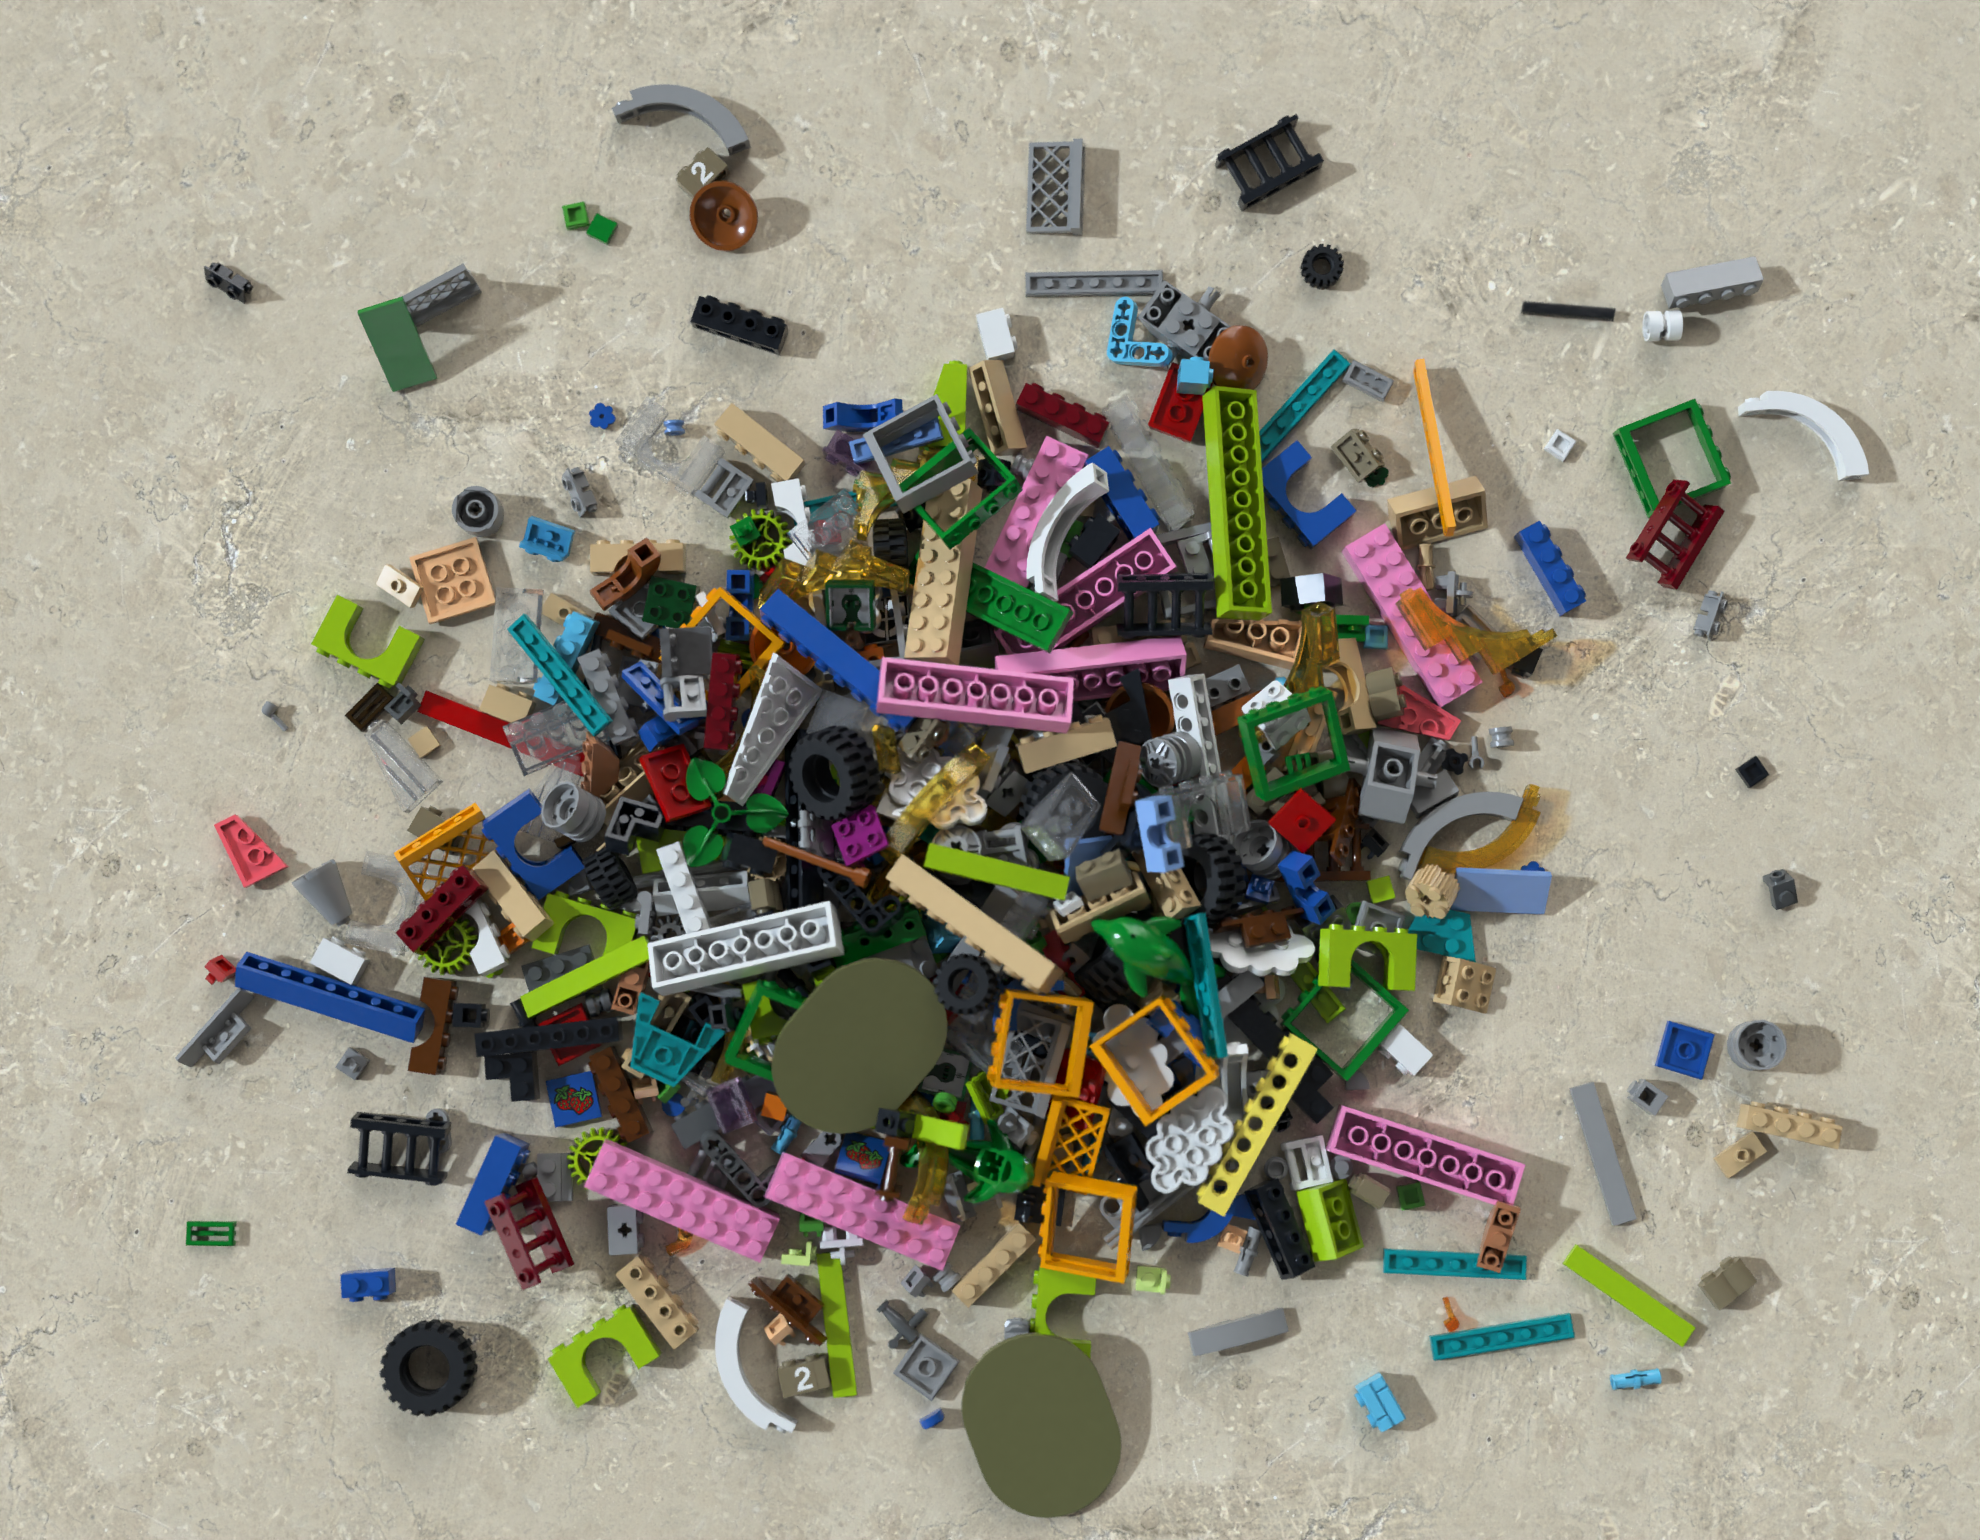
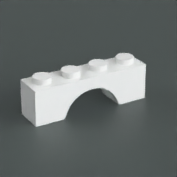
M799 478L771 483L777 512L791 516L798 524L796 539L789 547L783 550L789 578L817 573L816 566L820 565L818 552H813L812 543H816L814 530H809L807 521H812L809 507L805 508L803 499H808L805 485L800 484Z
M679 841L656 849L686 934L713 928L706 907L696 889L691 869L687 865L683 842Z
M479 898L465 914L471 915L479 928V939L475 948L470 952L471 958L479 975L487 976L510 965L508 960L510 953L506 945H501L498 939L501 933L495 923L492 924L489 918L491 911L487 903H482L481 898Z

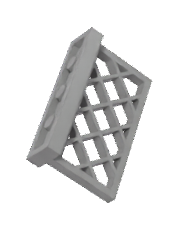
M1082 138L1073 139L1071 142H1029L1027 234L1073 233V235H1083L1086 146ZM1062 148H1070V154L1063 162L1055 155ZM1035 149H1045L1049 153L1041 162L1034 157ZM1053 157L1060 165L1050 173L1044 165ZM1064 168L1069 173V178L1061 184L1054 176ZM1042 169L1048 177L1038 185L1034 181V174ZM1052 179L1059 188L1049 196L1042 188ZM1063 190L1068 195V201L1060 207L1053 199ZM1041 191L1047 199L1037 207L1033 203V197ZM1052 202L1058 210L1048 218L1042 210ZM1039 213L1047 220L1041 227H1032V219ZM1063 213L1067 217V226L1057 227L1052 221Z
M461 264L407 293L403 298L415 326L418 327L482 291L470 270L464 264Z
M1018 1009L1017 1021L1020 1014L1029 1017L1034 1026L1022 1033L1017 1026L1019 1034L1014 1037V1031H1009L1001 1075L1007 1078L1003 1071L1004 1065L1014 1060L1020 1072L1010 1078L1015 1079L1022 1075L1024 1080H1027L1024 1073L1037 1067L1041 1074L1040 1081L1038 1082L1055 1083L1071 1024ZM1033 1019L1040 1020L1042 1022L1036 1024ZM1045 1023L1056 1025L1053 1035L1044 1039L1038 1027ZM1036 1029L1042 1041L1029 1048L1023 1035ZM1021 1037L1027 1049L1014 1056L1010 1048L1011 1041ZM1049 1040H1051L1050 1047H1048L1046 1044V1042ZM1044 1044L1048 1051L1047 1057L1037 1062L1031 1050ZM1008 1052H1010L1012 1057L1006 1060ZM1029 1052L1035 1064L1022 1070L1016 1058ZM1045 1062L1042 1071L1039 1065ZM992 1088L989 1101L1026 1111L1036 1116L1045 1117L1051 1094H1035L1031 1092L1034 1096L1031 1108L1022 1105L1017 1097L1026 1091L1015 1093L1014 1090H1011L1013 1095L1004 1100L995 1097L998 1088ZM1015 1098L1017 1103L1011 1102L1010 1100Z

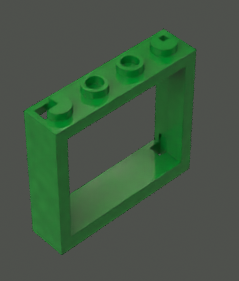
M1695 398L1620 427L1612 433L1648 518L1653 514L1659 504V500L1630 432L1687 411L1717 481L1687 494L1695 500L1731 484L1730 472L1721 461L1722 454L1719 447L1715 446L1713 442L1712 429L1708 424L1706 425L1703 418V408L1699 403L1697 404ZM1679 501V503H1678L1677 506L1682 505V504H1684V503H1682L1681 501Z
M970 427L963 432L967 441L971 438L968 442L969 446L966 447L967 452L970 450L974 452L977 449L1006 482L945 532L921 505L914 507V510L949 550L959 545L964 538L974 530H977L987 519L997 514L1004 505L1015 499L1023 491L1013 474ZM954 441L950 442L899 484L903 493L911 487L913 488L963 461Z
M1323 686L1311 687L1308 692L1302 694H1291L1286 700L1269 702L1264 708L1259 710L1251 709L1248 710L1249 713L1237 717L1255 794L1265 802L1350 770L1333 692ZM1322 703L1334 758L1268 782L1254 727Z
M1352 959L1350 972L1393 1010L1342 1068L1291 1024L1324 987L1318 986V974L1312 980L1314 984L1309 991L1305 989L1297 997L1298 1004L1293 1009L1289 1007L1282 1014L1281 1018L1283 1021L1280 1023L1290 1033L1318 1048L1315 1056L1319 1057L1343 1081H1348L1409 1011Z
M759 979L727 1048L725 1063L773 1081L771 1062L740 1051L739 1048L763 996L796 1009L800 1008L807 997L802 996L795 989L788 988L786 990L778 987L779 985L774 981L768 982Z

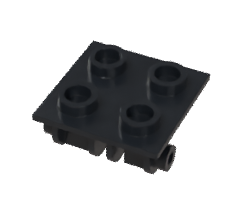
M1041 1183L1040 1187L1031 1185L1029 1189L1017 1194L1014 1220L1023 1223L1042 1224L1044 1222L1045 1215H1042L1041 1211L1043 1202L1046 1201L1047 1194L1043 1193L1045 1184ZM1059 1188L1056 1226H1061L1066 1190Z

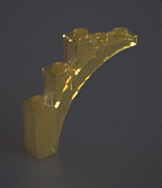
M924 446L923 454L917 456V462L893 458L891 469L898 483L901 484L942 449ZM974 455L978 461L979 455ZM978 463L974 464L976 470L978 467ZM861 470L859 479H855L853 485V493H857L856 503H859L858 512H861L860 516H855L853 529L857 530V540L866 541L870 529L879 515L896 501L882 474ZM976 475L970 477L969 479H972L975 482Z
M850 540L838 557L816 549L805 566L782 558L760 590L758 608L760 609L777 589L781 590L795 602L800 597L824 589L827 580H875V586L905 593L909 588L910 570L871 555L872 548Z
M1321 602L1301 610L1302 630L1300 644L1293 667L1283 685L1292 694L1308 692L1311 687H1324L1322 667L1329 666L1332 662L1340 659L1335 608ZM1256 726L1254 728L1258 744H1260L1267 738L1265 733Z

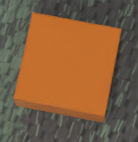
M767 1091L761 1116L784 1122L788 1109L780 1100L778 1093Z

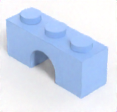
M1151 796L1135 801L1147 872L1166 873L1184 867L1180 843L1171 842L1165 830L1167 822L1176 820L1172 796Z

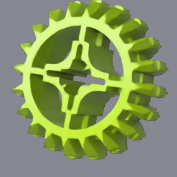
M764 508L760 509V515H757L755 509H752L751 519L754 524L763 523L758 531L760 535H764L765 543L759 545L757 540L754 541L750 555L744 548L740 547L735 536L731 535L729 539L736 543L731 544L730 548L731 550H737L734 553L735 558L742 556L740 559L741 565L749 561L748 569L751 570L754 564H756L757 571H761L762 565L765 564L766 569L770 570L769 563L771 562L776 567L779 566L776 560L778 557L785 561V556L782 552L787 548L785 545L792 544V539L785 537L790 536L792 533L791 530H784L788 523L786 521L780 523L782 520L780 514L773 519V510H770L768 515L765 516ZM743 513L744 518L748 517L747 513ZM771 525L779 531V543L769 537ZM765 549H776L768 556L758 557Z
M461 916L453 924L462 933L464 942L458 941L455 938L452 925L438 941L443 942L447 940L457 945L447 947L438 943L433 945L438 948L441 961H438L432 955L430 949L423 956L419 955L417 957L420 961L427 959L423 964L425 968L432 965V973H436L439 969L440 975H445L448 969L449 974L454 975L455 967L459 972L464 970L462 962L467 966L471 965L468 956L471 957V949H474L476 944H472V940H477L479 937L478 935L471 936L470 934L475 931L476 928L474 926L466 928L470 923L469 919L461 922ZM455 949H463L457 959L448 963V958H451V954Z
M600 1127L599 1134H597L595 1128H591V1136L586 1131H583L581 1135L584 1140L579 1137L574 1139L578 1147L575 1145L569 1147L575 1154L567 1155V1159L574 1160V1163L567 1165L568 1169L575 1167L576 1171L571 1174V1177L580 1176L577 1180L578 1185L583 1183L584 1180L586 1181L589 1175L582 1166L581 1156L589 1161L590 1172L595 1162L594 1156L598 1155L602 1145L597 1151L586 1150L584 1147L593 1140H603L604 1142L605 1138L620 1144L618 1142L621 1139L620 1134L613 1138V1129H610L607 1135H605V1127ZM624 1141L620 1145L625 1147L628 1143Z

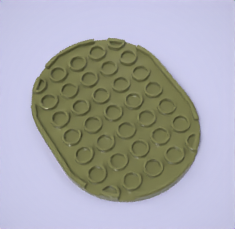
M878 958L861 959L847 966L844 965L827 976L788 1020L778 1035L772 1057L773 1081L778 1096L788 1111L798 1120L814 1129L842 1134L859 1132L875 1126L879 1108L897 1110L932 1070L944 1049L947 1036V1016L944 1005L938 1001L939 997L935 994V986L920 971L898 960Z
M1026 1333L997 1343L986 1351L974 1368L971 1369L965 1382L961 1400L962 1419L983 1477L991 1491L1000 1501L1019 1513L1034 1517L1051 1518L1065 1516L1083 1509L1104 1492L1114 1477L1119 1464L1121 1436L1100 1375L1086 1353L1064 1338L1039 1333Z

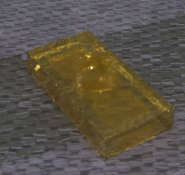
M880 724L872 726L879 771L895 775L902 772L895 731L891 727Z

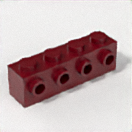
M1026 383L1016 402V409L1097 449H1099L1109 428L1110 422L1106 421L1107 418L1099 413H1094L1093 415L1085 411L1086 408L1078 403H1073L1072 405L1057 393L1051 395L1036 383L1031 385Z
M712 653L704 748L729 750L732 748V745H735L736 731H733L734 721H737L738 707H735L736 698L740 696L738 674L742 673L743 667L740 654Z
M464 865L455 868L450 873V878L444 884L437 886L433 891V895L427 901L422 902L410 918L405 919L400 924V929L396 934L413 953L423 956L489 887L471 868Z

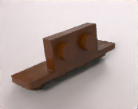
M599 612L596 613L594 620L600 623L595 634L604 636L603 640L610 642L609 646L619 651H623V648L631 651V655L638 659L644 660V658L662 664V661L659 659L661 656L660 638L650 635L642 642L618 620Z
M1121 741L1117 744L1099 830L1119 836L1123 834L1130 805L1135 806L1138 792L1134 791L1135 783H1140L1143 769H1139L1141 746Z
M1349 778L1345 796L1324 799L1326 803L1322 805L1335 817L1336 821L1317 841L1333 840L1330 855L1339 866H1345L1349 855L1351 839L1354 836L1356 819L1359 816L1358 809L1362 786H1360L1355 778Z
M1288 906L1279 912H1274L1271 909L1261 912L1257 916L1249 913L1235 920L1232 917L1223 918L1212 929L1213 934L1240 929L1246 948L1288 941L1292 937L1287 920L1296 919L1304 913V909H1295L1294 906Z
M790 1274L786 1275L774 1291L758 1277L753 1278L748 1283L753 1294L759 1298L763 1297L770 1303L769 1307L774 1312L781 1313L786 1317L788 1324L792 1328L802 1331L808 1342L813 1345L817 1344L820 1347L827 1341L828 1338L811 1324V1321L825 1304Z

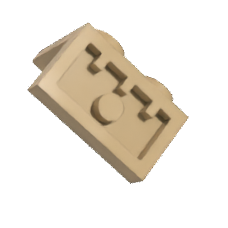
M1443 956L1433 1002L1486 1014L1496 968L1460 958Z

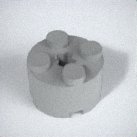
M470 486L455 497L452 504V515L456 523L468 534L476 537H485L499 530L504 518V509L500 500L492 492L481 486ZM479 508H481L482 512L476 516L474 512L479 511Z

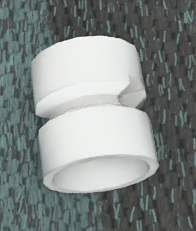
M1668 310L1664 314L1661 311L1645 312L1643 318V336L1645 341H1660L1662 338L1665 341H1678L1681 339L1683 332L1681 311Z

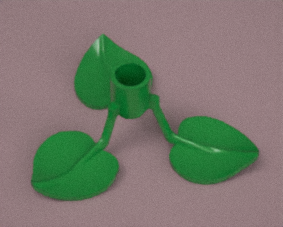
M693 758L689 763L686 773L687 789L693 798L699 801L711 796L715 804L712 810V816L715 821L710 830L699 825L690 828L686 832L683 839V849L687 865L689 867L703 866L712 862L720 855L723 849V839L720 835L713 832L719 822L728 821L731 815L748 814L746 818L747 825L755 832L766 833L776 828L788 816L786 808L776 798L758 793L748 798V810H731L729 805L719 803L714 794L724 788L726 780L724 771L713 762Z

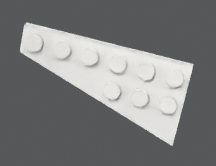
M773 653L722 791L741 806L745 804L824 692L822 688L775 653Z

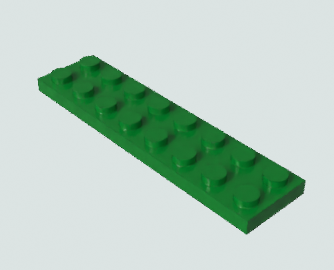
M919 550L909 566L907 576L902 578V580L912 586L915 583ZM972 564L966 612L1050 654L1074 612L978 564Z

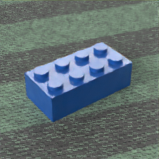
M1110 446L1085 460L1084 465L1086 467L1094 463L1107 472L1109 492L1102 495L1101 498L1129 541H1132L1150 528L1156 533L1159 527L1158 521L1160 520L1158 513L1154 508L1150 509L1146 504L1148 499L1141 488L1137 490L1133 483L1135 479L1129 469L1124 470L1119 453L1116 450L1112 451Z
M507 1133L494 1136L455 1225L480 1236L491 1232L493 1229L496 1230L484 1201L503 1193L506 1199L511 1197L508 1193L511 1186H515L520 1178L521 1173L518 1172L522 1163L525 1164L531 1151L528 1150L529 1143Z

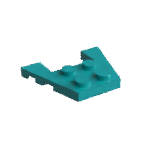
M1449 910L1443 919L1431 918V916L1427 917L1426 915L1422 917L1415 916L1408 928V933L1417 934V950L1476 963L1470 914Z
M640 992L630 1068L675 1087L724 1035L725 1030L711 1029V1024L706 1022L696 1044L686 1041L650 1024L660 1000Z

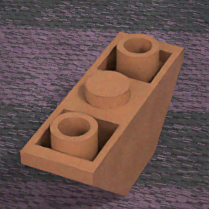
M586 732V741H583L582 744L585 761L581 764L584 781L581 782L580 787L601 798L600 795H604L618 781L619 759L610 746L597 736Z
M649 961L621 974L611 1009L635 1015L638 1008L640 992H645L649 979Z
M1500 1201L1496 1202L1490 1211L1483 1232L1477 1260L1478 1267L1498 1273L1501 1272L1521 1211L1520 1207Z

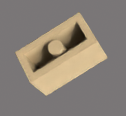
M497 683V686L489 684L479 711L527 729L537 703L531 701L532 696L520 691L518 695L509 692L510 687Z

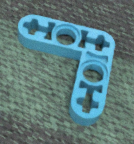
M1129 297L1118 299L1114 307L1108 341V358L1119 365L1158 367L1168 365L1172 360V351L1165 344L1132 342L1138 306ZM1128 304L1130 306V309H1126V311L1124 312L1122 309L1126 308ZM1127 325V332L1123 336H1118L1117 331L1119 327ZM1143 348L1145 350L1144 356L1141 359H1135V352ZM1119 349L1123 351L1122 354L1120 353L1118 354V356L1114 355L1115 352H1119ZM1163 351L1165 353V355L1161 356L1160 359L1155 355H1151V352L1154 354H1161V352Z

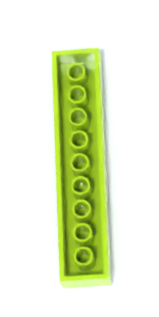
M1214 386L1203 395V412L1217 618L1260 621L1272 613L1257 392L1251 389Z

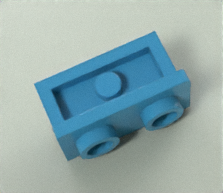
M531 516L528 519L524 540L520 542L519 547L525 549V552L529 554L546 556L552 562L564 561L570 554L575 530Z

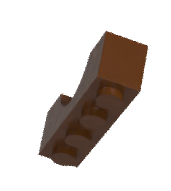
M424 977L420 1001L431 1009L435 1025L432 1035L426 1042L411 1048L407 1071L441 1075V1071L445 1070L447 1057H444L445 1047H449L451 1039L448 1029L449 1024L453 1023L452 1006L453 1001L457 1000L459 987L456 986L457 981Z

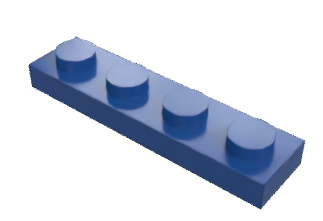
M641 661L623 670L622 678L664 720L663 710L665 709L660 680ZM673 694L674 707L681 706V701ZM688 717L665 722L678 735H681L698 726L699 719L697 717Z

